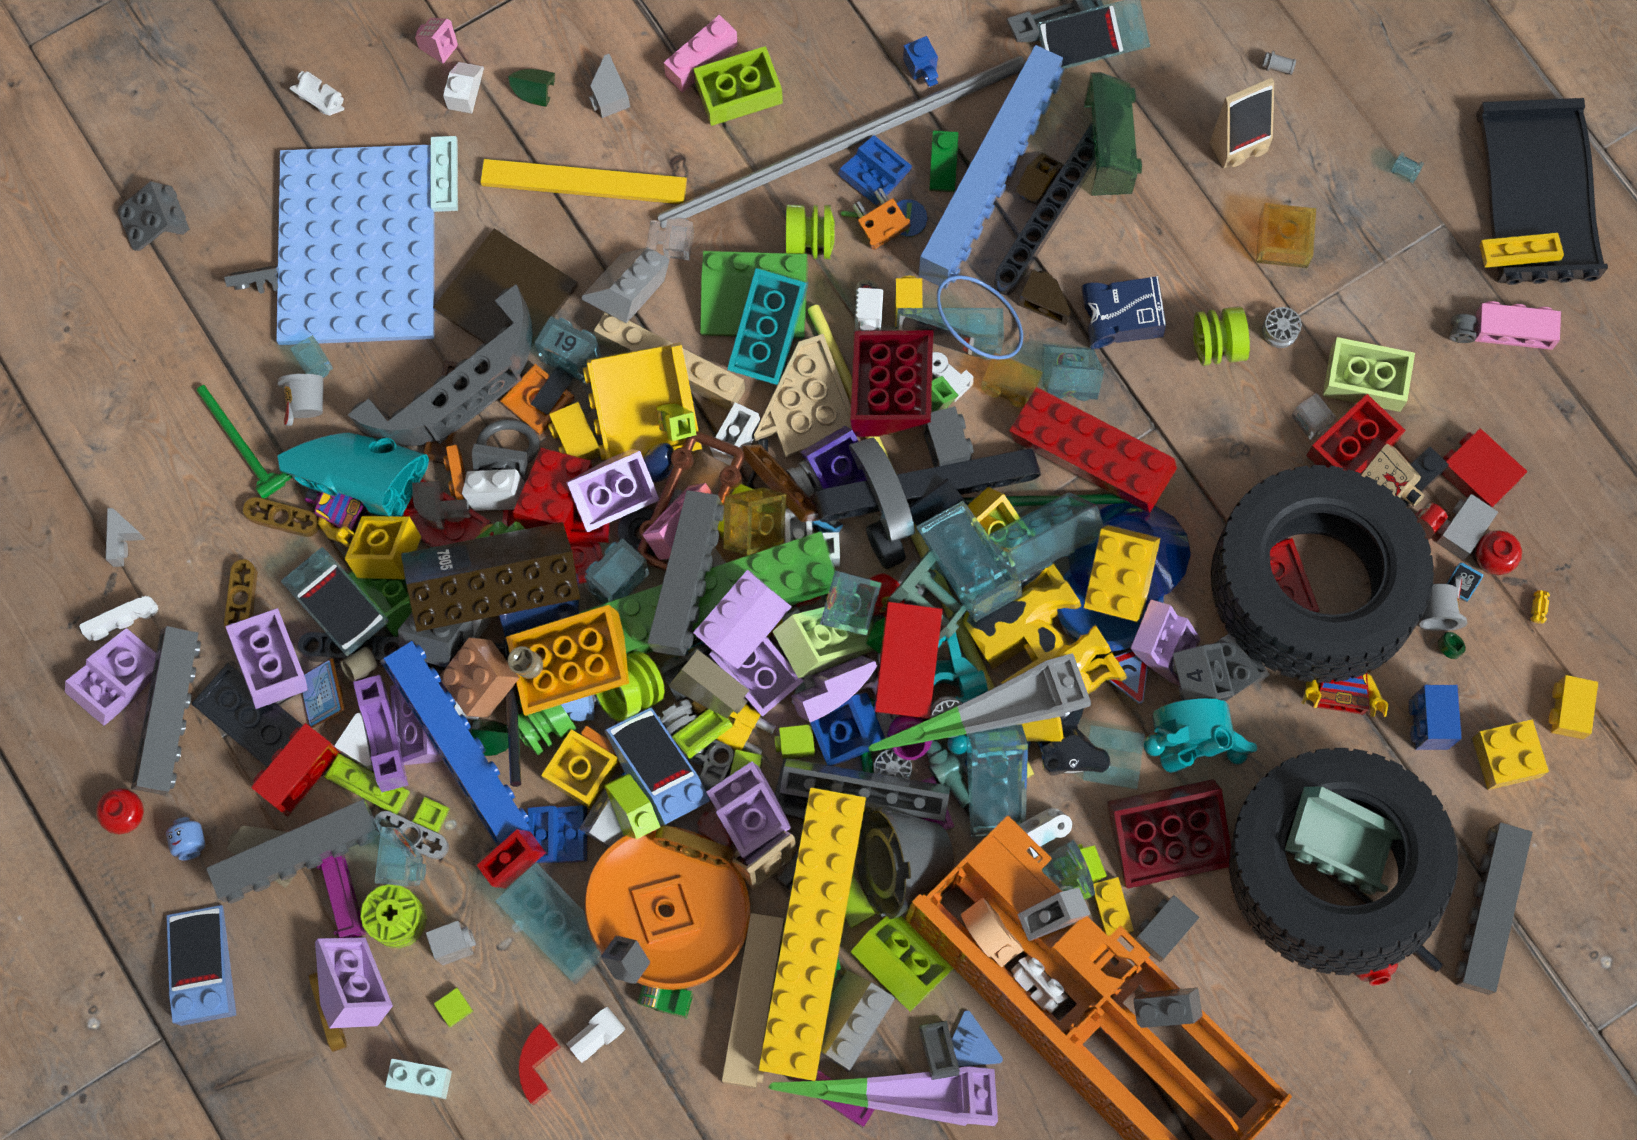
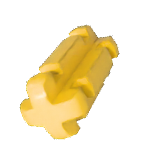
M1537 590L1533 595L1536 598L1533 599L1531 610L1533 615L1530 620L1534 623L1543 624L1547 620L1545 615L1548 613L1549 600L1547 598L1550 597V594L1547 591Z

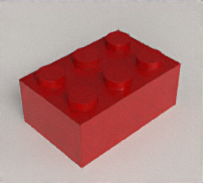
M1366 394L1311 446L1306 456L1316 465H1326V468L1330 466L1344 468V471L1349 469L1362 475L1386 444L1394 446L1406 430Z
M541 448L513 510L514 522H519L525 529L563 522L567 537H569L579 513L566 482L591 469V461Z
M306 723L302 727H297L289 737L290 742L284 749L280 748L275 752L271 759L272 763L266 770H261L255 776L254 784L251 787L287 817L328 770L337 754H341L331 742Z

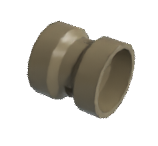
M517 647L508 656L510 669L526 679L537 677L543 669L542 658L527 647Z

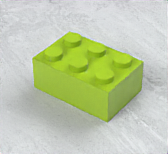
M766 46L694 68L695 84L711 126L783 104L782 88Z

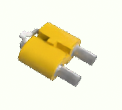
M745 704L738 714L734 711L731 713L728 719L732 723V727L715 740L727 744L734 751L745 750L761 755L763 749L748 742L747 739L755 726L770 734L773 733L776 726L760 717L761 714L755 708Z

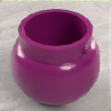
M900 715L891 722L887 738L927 720L925 718ZM933 740L894 747L891 750L902 759L916 760L926 754Z

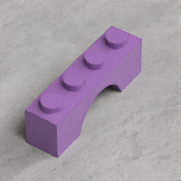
M377 675L353 682L369 739L371 761L376 782L381 792L409 785L386 687L381 676Z

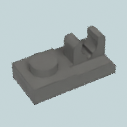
M274 265L228 273L224 277L226 287L234 286V290L246 289L250 287L249 283L256 281L258 292L262 294L265 292L264 283L268 280L273 285V290L278 291L279 267Z

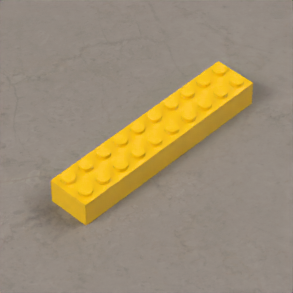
M810 788L759 1071L816 1081L866 797Z

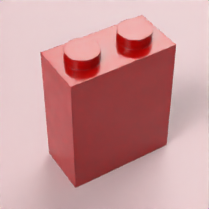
M1481 428L1474 435L1471 432L1467 433L1459 442L1461 447L1456 452L1451 449L1443 457L1449 466L1442 475L1467 498L1472 494L1492 508L1528 472Z

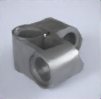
M714 740L690 759L684 754L687 760L703 765L699 779L706 793L730 775L734 753L727 744ZM720 752H726L729 754V759L727 762L720 764L715 761L716 755Z

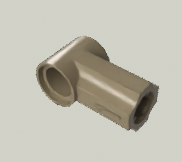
M363 647L340 661L344 674L341 682L347 689L352 688L355 690L353 682L366 679L369 672L377 668L376 659L368 648Z

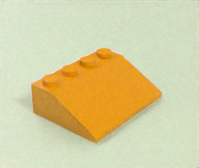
M610 605L506 637L510 653L517 647H527L539 654L543 661V669L537 677L526 679L517 674L519 679L516 683L525 716L629 684L625 637L619 613Z

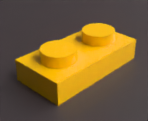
M1119 878L1091 884L1104 933L1110 936L1120 925L1128 933L1133 932L1134 929Z

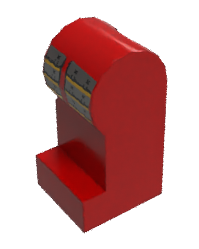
M1429 503L1424 510L1420 509L1415 514L1417 523H1420L1426 533L1425 539L1428 538V540L1448 518L1446 512L1434 503Z

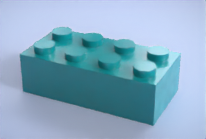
M761 268L755 269L729 361L728 371L776 385L779 384L809 282Z

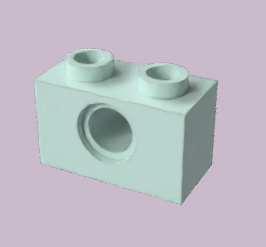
M391 1059L385 1087L397 1091L446 1099L452 1071L446 1068Z

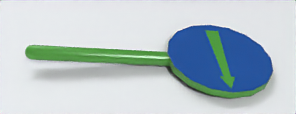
M911 199L901 200L896 203L905 218L910 219L911 224L910 229L900 235L912 237L921 233L927 223V212L923 205ZM841 212L842 216L859 217L856 212Z

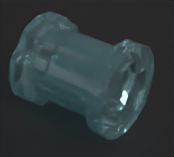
M1401 151L1390 172L1393 174L1397 172L1409 178L1411 183H1414L1424 162L1420 161L1418 163L1406 157L1405 153Z

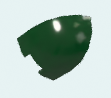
M524 69L513 72L508 76L511 88L522 100L544 107L548 105L551 98L548 97L549 85L554 86L555 73L537 69Z
M474 719L471 735L474 739L477 737L486 750L483 752L484 756L498 755L508 749V729L506 724Z

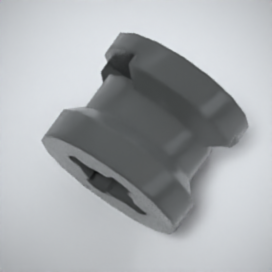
M1469 314L1452 316L1451 325L1453 330L1450 332V340L1457 343L1474 342L1477 335L1474 328L1478 324V319Z

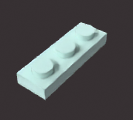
M456 136L431 137V209L434 212L458 211V140Z

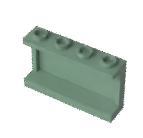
M1304 787L1285 850L1294 854L1295 860L1305 864L1312 863L1317 866L1316 870L1325 874H1335L1338 876V881L1349 885L1355 884L1360 886L1359 891L1375 895L1376 892L1388 891V886L1380 883L1392 841L1402 840L1393 822L1324 787Z

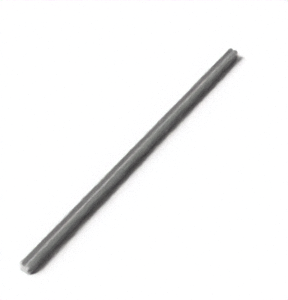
M1017 56L659 213L657 220L662 228L668 227L864 141L873 135L882 133L1021 72L1025 65L1024 58Z

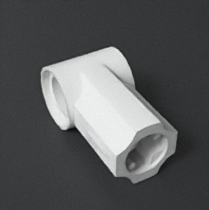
M609 1007L598 1012L588 1022L589 1025L566 1043L581 1063L587 1060L604 1044L611 1043L625 1030V1027Z

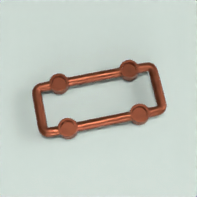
M696 431L695 436L687 437L683 446L673 451L671 461L674 466L651 519L645 521L640 526L639 532L642 540L639 544L637 555L641 562L666 572L668 561L659 560L658 557L648 554L650 545L642 534L667 509L682 472L692 467L694 457L691 451L695 443L698 442L734 456L731 465L723 468L719 476L722 486L718 496L723 505H725L731 489L737 488L742 482L740 468L744 461V452L740 447Z

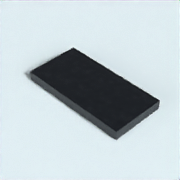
M228 663L191 703L267 768L272 763L271 759L275 752L280 748L284 749L290 742L289 737L297 727L303 726L276 702L255 709L243 675Z

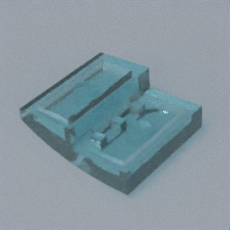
M1090 725L1088 739L1093 745L1104 749L1109 754L1111 765L1102 773L1084 772L1083 780L1137 789L1145 734Z
M1074 839L1047 853L1052 860L1042 869V872L1062 892L1079 888L1084 900L1095 895L1090 871Z

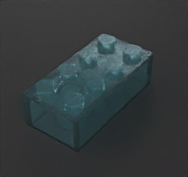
M1069 492L982 538L1003 575L1014 581H1021L1027 579L1031 573L1051 566L1057 559L1073 554L1076 549L1083 545L1094 543L1100 536V531L1104 526L1096 504Z
M537 862L495 901L575 985L601 960L602 954L592 940L585 912Z

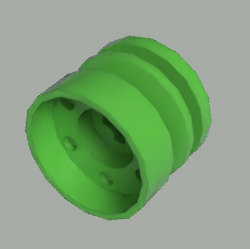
M518 699L517 703L522 709L521 700ZM561 705L526 716L523 712L518 714L519 737L538 756L544 752L537 742L541 738L549 748L553 746L548 735L551 731L563 739L571 729L573 731L576 730L575 725Z

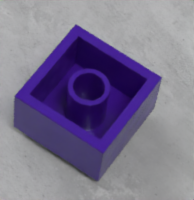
M847 426L840 428L800 451L804 460L807 461L819 480L822 490L867 481L863 470H858L849 449V445L859 441L853 430Z

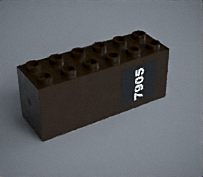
M563 522L401 553L416 632L580 599L573 553Z

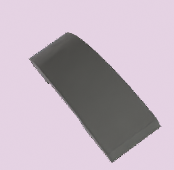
M1073 0L1072 3L1031 15L1030 11L1012 16L1007 18L1006 22L1016 42H1032L1043 40L1040 27L1042 24L1102 9L1105 6L1102 0Z
M874 437L849 445L858 470H863L882 513L880 520L889 541L893 542L914 535V523L905 494L882 447Z

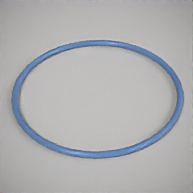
M962 275L949 277L939 285L936 294L939 314L946 327L958 341L973 352L991 359H1008L1019 352L1023 343L1022 326L1012 306L999 292L978 279ZM957 279L969 280L982 285L1000 298L1008 307L1017 323L1019 330L1017 348L1010 354L997 356L982 352L964 341L950 326L942 311L940 294L946 283Z

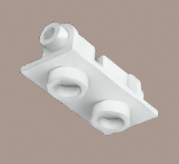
M301 71L297 77L300 81L299 84L290 87L292 91L298 94L299 98L310 102L323 114L330 116L344 110V107L341 106L344 101L341 93L327 84H324L320 90L322 81L310 72Z
M1028 955L1020 959V963L1011 970L1014 973L1013 978L1026 992L1034 985L1037 987V990L1031 997L1044 1011L1053 1012L1058 1007V1003L1068 998L1063 993L1064 988L1057 980L1050 979L1044 972V966L1036 958H1031Z

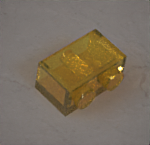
M1009 358L1001 360L991 359L983 377L981 389L985 390V393L995 398L1000 396L1008 399L1014 406L1023 407L1035 388L1039 386L1043 372Z

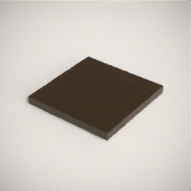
M494 228L436 302L433 309L479 341L489 343L496 338L497 333L501 329L510 327L495 300L503 290L512 288L516 284L527 304L531 317L532 347L577 288L578 282Z

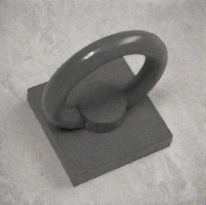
M513 419L498 420L487 425L479 433L476 444H474L472 449L473 471L516 469L526 483L528 479L527 465L534 460L539 451L540 443L537 433L526 423ZM502 430L521 432L529 441V447L526 452L486 445L490 436Z

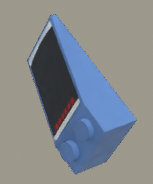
M652 707L604 730L625 774L632 776L651 802L660 826L710 801L698 775Z
M223 905L167 915L169 997L172 1023L183 1026L237 1016Z

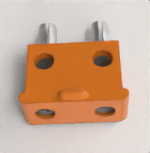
M882 188L878 189L879 192L877 190L874 192L881 206L868 214L859 201L856 202L858 207L855 203L853 204V208L860 218L858 223L870 241L872 250H876L911 227L910 219L905 218L893 198L889 200ZM873 224V227L867 228V225Z

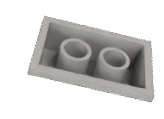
M648 247L620 254L582 295V300L627 323L664 282L670 259Z
M847 970L831 995L821 1054L847 1072H850L892 1006L895 997L872 982Z

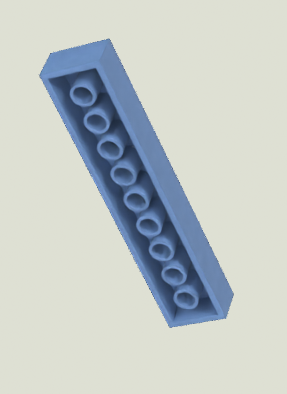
M1037 45L1034 46L920 256L919 277L939 286L945 279L959 276L961 270L959 266L962 261H967L972 250L970 246L973 239H979L983 230L982 224L984 219L990 218L995 207L993 203L996 197L1000 198L1005 190L1006 184L1004 183L1007 176L1012 177L1014 174L1018 156L1024 155L1029 144L1027 142L1029 136H1034L1038 129L1040 115L1046 114L1051 103L1049 99L1052 93L1056 95L1061 86L1062 80L1060 79L1064 72V68H1061L1063 57ZM956 280L949 281L943 288L947 289L949 283H955Z

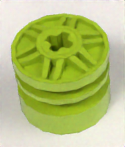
M787 205L786 254H805L806 247H811L813 259H817L818 247H824V259H830L834 246L835 219L831 211V205H824V217H818V205L813 206L811 217H806L804 205Z
M1241 306L1223 308L1220 321L1213 309L1208 311L1207 316L1204 311L1195 312L1193 342L1198 360L1202 366L1210 365L1211 358L1214 364H1220L1223 352L1230 363L1248 360L1250 352L1249 329L1245 312Z
M634 651L626 656L629 684L596 694L603 710L615 721H624L636 715L640 710H645L651 705L659 703L664 697V683L661 674L650 657L641 651Z
M387 884L377 887L368 894L361 910V920L364 929L373 939L388 948L400 949L412 945L420 938L426 927L427 915L424 905L417 896L401 885ZM391 909L398 913L393 916L392 921L386 917V914L391 913Z

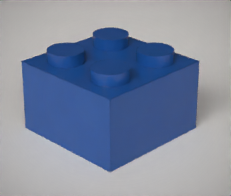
M1424 685L1409 700V714L1413 715L1414 726H1411L1410 730L1411 741L1415 742V750H1448L1462 739L1458 685Z
M867 693L852 696L837 709L810 722L826 764L829 766L844 763L869 752L870 745L885 739Z

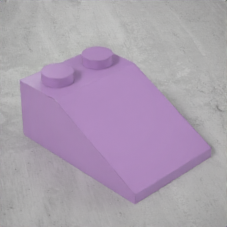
M630 449L607 459L566 482L586 532L659 501L642 454L635 449Z
M366 938L317 939L315 941L320 1006L329 1028L378 1026L393 1005Z

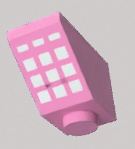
M430 18L416 32L415 38L419 49L442 64L458 46L452 23L448 19Z

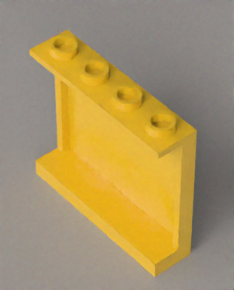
M681 342L587 360L588 367H584L583 372L585 382L591 383L593 393H589L588 396L591 409L597 410L598 419H594L596 435L601 434L603 444L599 445L602 461L630 449L640 451L643 457L649 449L659 443H668L674 450L681 448L686 438L671 441L668 439L667 431L659 430L656 408L664 404H678L694 412L696 431L699 432ZM696 442L692 451L702 449L701 443Z

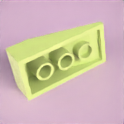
M848 601L830 605L827 609L822 607L794 614L773 630L780 647L798 678L816 674L874 650L866 644L874 624L872 617L860 618L852 612Z

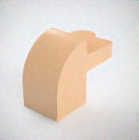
M984 898L961 914L967 929L980 948L1001 967L1024 950L1021 943L1005 928L999 914Z

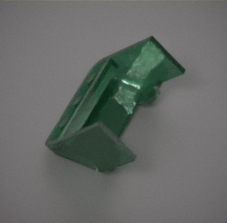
M1102 72L1090 73L1084 99V108L1091 107L1096 173L1091 196L1132 194L1137 174L1142 173V160L1137 158L1132 108V103H1135L1136 99L1135 88H1131L1129 82Z

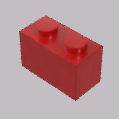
M517 829L478 863L477 867L492 887L506 889L546 852L531 832Z

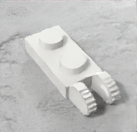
M142 596V598L127 602L80 624L79 627L82 634L89 641H97L107 637L108 632L116 628L123 629L131 626L134 623L133 620L139 617L146 620L151 618V616L158 612L159 608L151 597Z

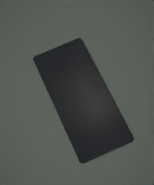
M557 366L533 399L531 405L545 414H549L574 376Z

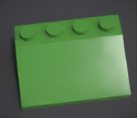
M703 251L701 335L737 336L756 268L808 282L807 254ZM807 291L793 338L804 339Z

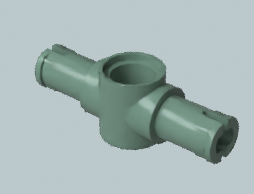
M933 740L930 749L926 752L929 758L928 762L930 763L928 766L929 771L935 777L938 784L950 786V791L963 808L972 802L971 792L963 781L964 776L962 773H964V769L954 753H948L946 749L943 750L938 741Z

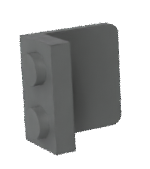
M150 181L118 208L119 217L131 247L135 251H141L164 231L183 235L190 230L186 216L177 199V194L173 187Z

